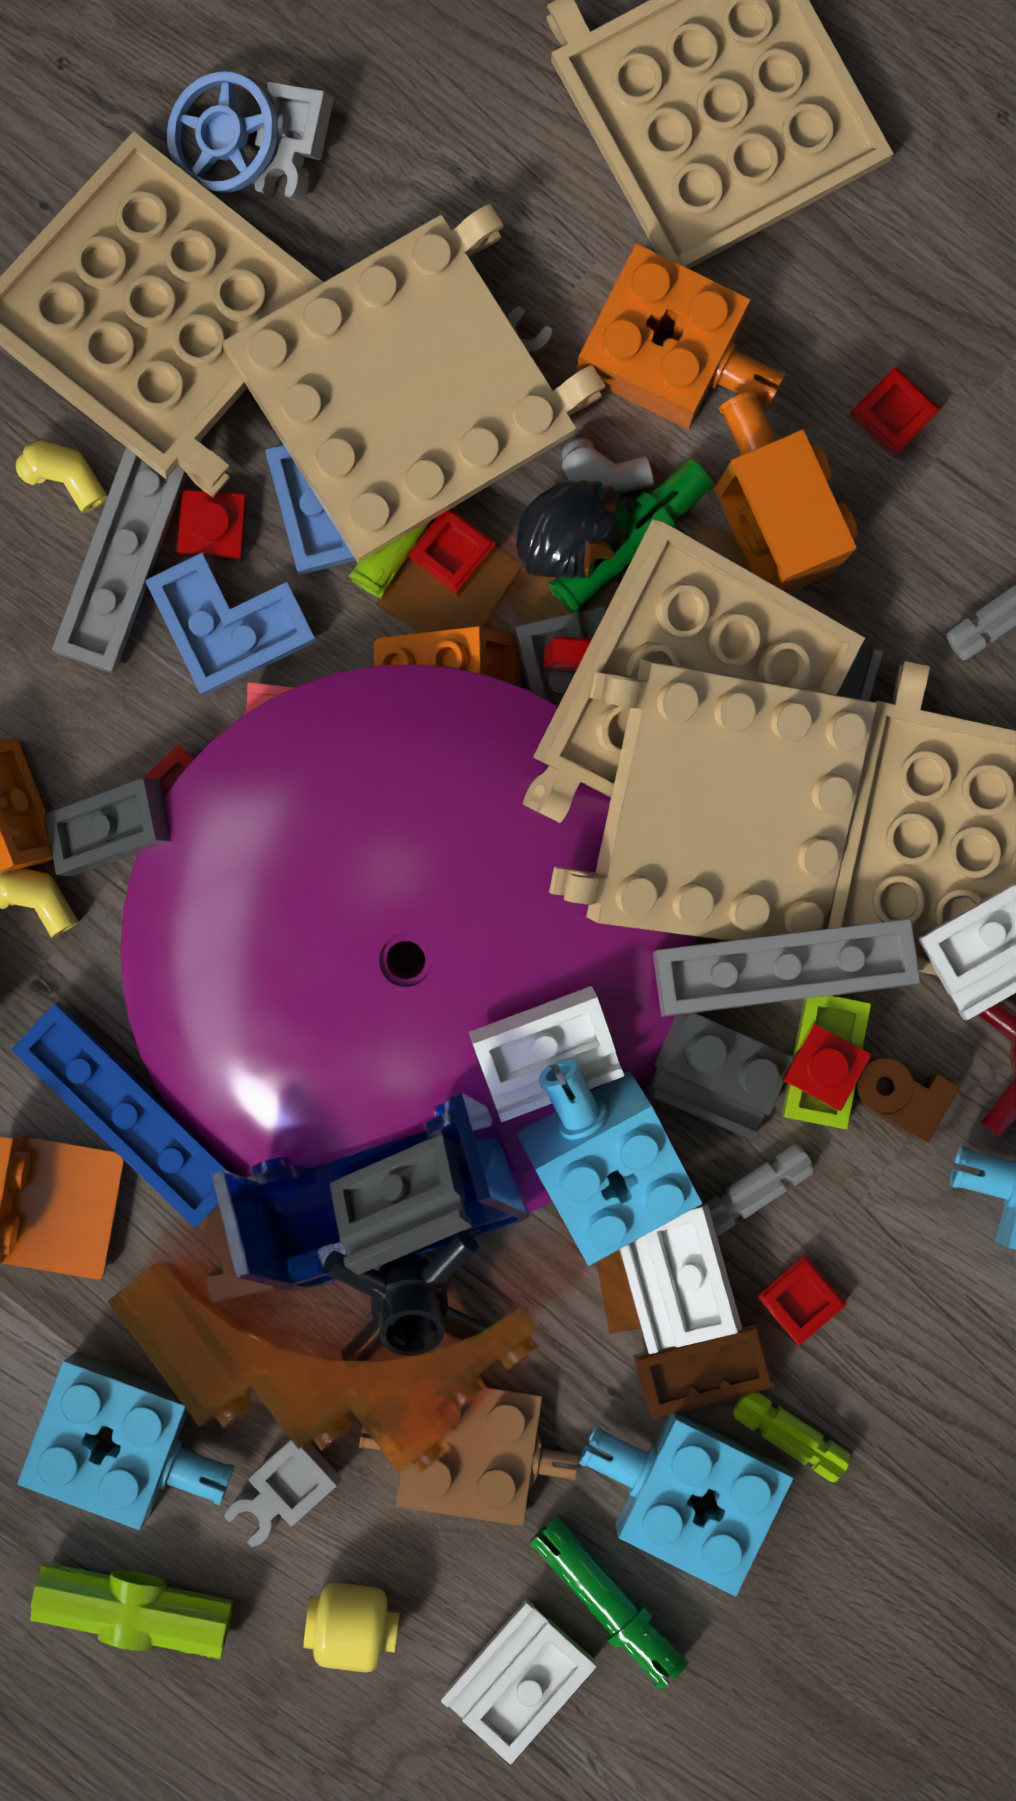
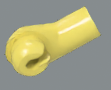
M40 440L25 446L23 454L16 460V471L24 482L34 485L36 483H43L48 479L64 483L82 513L96 509L107 500L108 495L84 456L76 449Z
M28 868L0 874V909L13 905L34 908L51 938L68 931L79 923L51 875Z

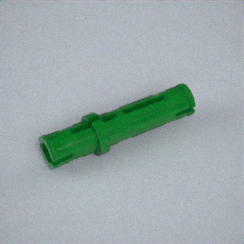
M688 458L677 471L650 495L646 492L640 494L633 501L635 508L631 511L626 537L615 556L610 560L598 558L594 563L590 578L561 577L551 580L548 583V587L554 596L571 613L578 612L579 608L632 561L652 519L664 522L676 529L674 522L704 495L709 494L714 489V483L709 475L698 463Z
M559 1515L555 1516L548 1522L549 1526L547 1528L543 1526L530 1539L528 1544L542 1556L610 1633L607 1641L615 1650L622 1647L653 1681L657 1690L665 1688L670 1682L668 1678L671 1677L673 1680L677 1678L686 1668L689 1661L674 1648L650 1621L653 1613L645 1604L638 1607L562 1522L563 1519Z

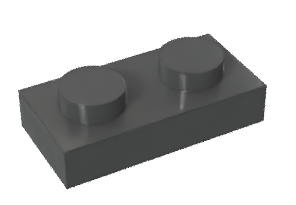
M140 778L45 814L56 875L75 876L170 841L159 779Z

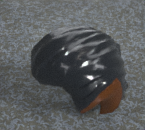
M582 480L556 484L536 497L527 506L520 519L516 548L521 565L525 568L526 572L539 577H554L556 579L561 577L590 578L594 563L598 558L610 560L620 549L626 537L631 517L630 500L620 496L619 492L614 491L612 486H604L601 481L588 482Z

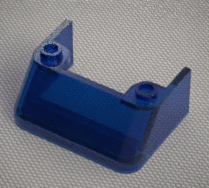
M460 1093L450 1096V1101L444 1102L433 1109L435 1117L424 1124L426 1131L311 1168L303 1165L291 1166L289 1157H278L252 1166L253 1175L246 1178L224 1170L211 1174L236 1277L290 1291L309 1289L338 1281L323 1273V1264L330 1252L337 1250L347 1255L345 1243L339 1237L329 1183L440 1134L454 1142L467 1199L463 1203L466 1215L471 1217L472 1227L463 1231L470 1233L473 1237H477L528 1219L531 1215L523 1187L488 1107ZM456 1234L406 1255H420L445 1247Z

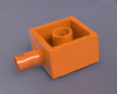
M635 243L579 354L577 372L593 365L605 384V389L688 430L709 388L715 389L718 384L738 395L756 390L759 396L757 398L762 408L768 411L786 374L735 350L737 343L733 342L745 318L751 299ZM661 329H667L673 333L672 339L668 338L663 346L654 344L652 342L653 334L658 333Z
M751 390L739 394L720 405L719 411L728 424L741 456L732 459L715 486L714 491L751 573L784 592L790 593L832 575L857 549L854 539L858 538V530L851 511L845 503H836L827 483L831 479V469L822 448L818 444L810 445L804 429L776 440L757 398L759 397L757 391Z

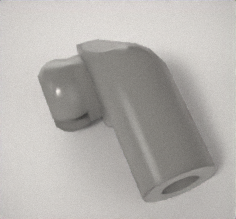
M582 437L570 440L562 449V468L570 481H601L604 486H612L614 491L619 492V495L654 486L647 456L614 464L594 449L593 442Z

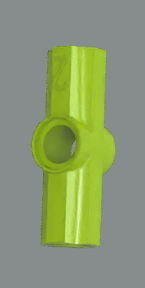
M44 1562L34 1587L30 1607V1621L98 1634V1640L102 1643L121 1649L146 1651L158 1646L187 1654L221 1659L229 1632L234 1600L167 1587V1581L146 1573L120 1570L110 1572V1575L82 1568L68 1567L58 1563Z

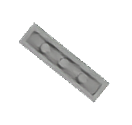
M125 448L52 647L54 653L112 674L116 673L147 588L145 580L151 577L188 476L180 466L165 479L128 448Z
M911 919L662 949L653 952L661 1017L911 986L920 983Z

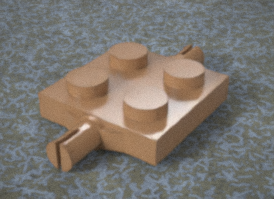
M416 1376L411 1407L401 1427L371 1423L363 1420L361 1433L385 1436L386 1439L361 1436L359 1448L397 1453L400 1478L395 1507L523 1526L528 1492L536 1480L537 1474L575 1481L576 1468L552 1465V1462L578 1465L579 1453L576 1452L568 1453L541 1448L537 1430L542 1400L541 1395Z

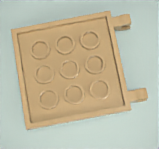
M555 0L547 5L550 15L546 16L547 22L559 43L563 45V47L553 51L551 54L553 66L657 254L688 269L890 162L894 154L809 0H649L591 32L574 0Z
M133 131L0 276V346L165 479L180 466L198 487L214 498L230 479L225 473L229 469V465L214 452L203 446L200 441L248 388L223 349V341L324 282Z
M491 204L483 206L470 214L453 230L450 229L443 216L439 215L223 341V349L358 564L572 437L576 427L569 416L601 398L602 395L599 391L605 388V384L593 365H590L571 376L555 390H552L470 261L469 256L501 239L498 230L502 229L504 225Z
M652 519L533 758L549 766L543 774L539 775L532 782L524 797L523 805L561 823L570 809L573 796L580 782L612 797L630 708L611 705L603 700L589 698L595 671L636 679L640 659L837 695L865 638L670 525Z
M640 659L636 679L595 671L589 698L603 700L611 705L630 708L596 873L565 867H554L549 893L564 895L563 900L589 905L586 917L597 923L735 941L827 929L877 703Z
M904 661L903 665H900L898 669L893 704L881 701L874 702L877 703L827 929L911 919L918 972L938 976L917 938L1016 882V731L920 710L930 666Z

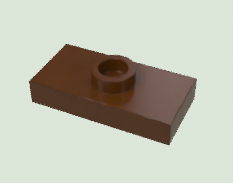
M757 1322L742 1325V1329L736 1334L677 1348L676 1346L664 1348L652 1354H649L648 1351L633 1354L650 1420L775 1387Z

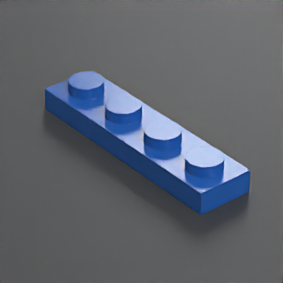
M60 1002L55 1003L11 1049L194 1228L200 1225L243 1180Z

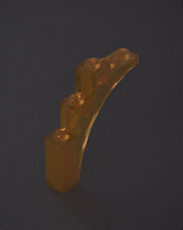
M158 1261L108 1300L113 1310L199 1427L213 1426L216 1422H219L223 1429L227 1428L255 1406L249 1396L256 1392L298 1449L309 1448L316 1443L321 1451L325 1450L352 1429L353 1426L347 1417L354 1413L397 1472L405 1471L414 1465L420 1474L451 1451L445 1439L457 1431V1428L442 1408L450 1403L457 1412L474 1400L487 1388L481 1378L499 1363H502L507 1371L522 1362L539 1347L532 1337L543 1329L530 1310L522 1306L480 1334L432 1353L382 1362L336 1361L290 1350L246 1330L206 1301L172 1263Z

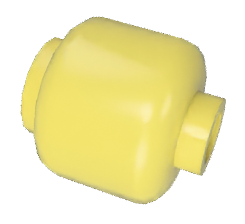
M339 1582L329 1583L323 1588L320 1597L310 1596L305 1626L304 1648L313 1649L315 1662L319 1666L365 1673L372 1672L380 1663L382 1651L395 1653L400 1613L387 1611L388 1598L381 1588Z

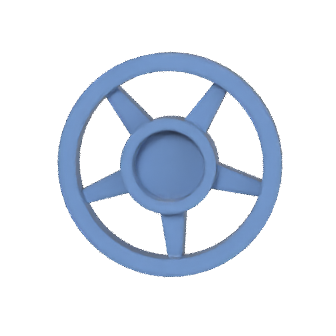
M214 72L195 80L181 93L169 117L167 146L172 162L212 193L235 192L251 183L253 184L268 166L277 143L278 116L269 96L257 83L238 73ZM234 84L246 88L255 97L262 114L244 118L239 112L235 111ZM221 85L218 105L205 110L199 118L186 115L192 103L202 93L212 87ZM183 123L195 129L196 141L202 150L192 169L186 162L181 146ZM264 127L260 149L250 164L243 149L247 144L249 134ZM218 159H231L240 171L239 175L224 181L202 179Z

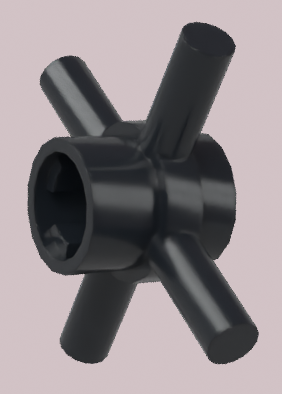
M460 1231L431 1261L417 1255H404L381 1265L378 1271L371 1269L359 1275L345 1267L344 1257H347V1255L337 1250L330 1252L324 1261L323 1273L369 1295L371 1314L373 1316V1319L341 1351L344 1362L351 1368L359 1369L382 1345L392 1353L402 1356L425 1354L440 1344L444 1338V1332L480 1350L485 1349L493 1336L492 1327L448 1306L447 1287L445 1285V1282L478 1250L479 1245L476 1239L470 1233Z

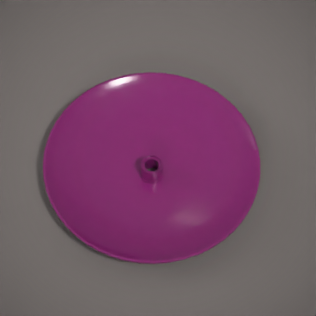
M413 664L374 666L339 672L304 683L273 697L236 720L201 751L182 772L164 798L163 802L170 841L138 852L131 871L123 907L120 950L122 985L128 1018L140 1056L156 1090L167 1107L243 1179L240 1182L243 1186L259 1197L291 1214L326 1227L338 1229L330 1182L443 1134L455 1144L467 1199L463 1203L466 1215L471 1217L472 1227L463 1231L471 1233L510 1222L551 1203L552 1199L534 1169L516 1132L556 1110L553 1104H549L501 1122L468 1032L590 986L593 987L598 997L623 1074L630 1071L642 1091L646 1084H651L657 1070L654 1064L676 1016L661 1017L653 952L662 949L697 945V936L597 923L586 917L589 905L563 900L564 895L549 893L554 867H565L596 873L611 797L580 782L573 796L570 809L561 823L523 805L524 797L530 785L549 766L533 758L558 708L555 704L526 689L497 678L457 668ZM401 941H411L417 944L423 950L425 956L424 967L414 973H403L397 970L389 957L390 948ZM600 1086L594 1087V1088L590 1089V1091H593V1090L597 1089V1088L600 1087ZM645 1094L653 1107L657 1099Z

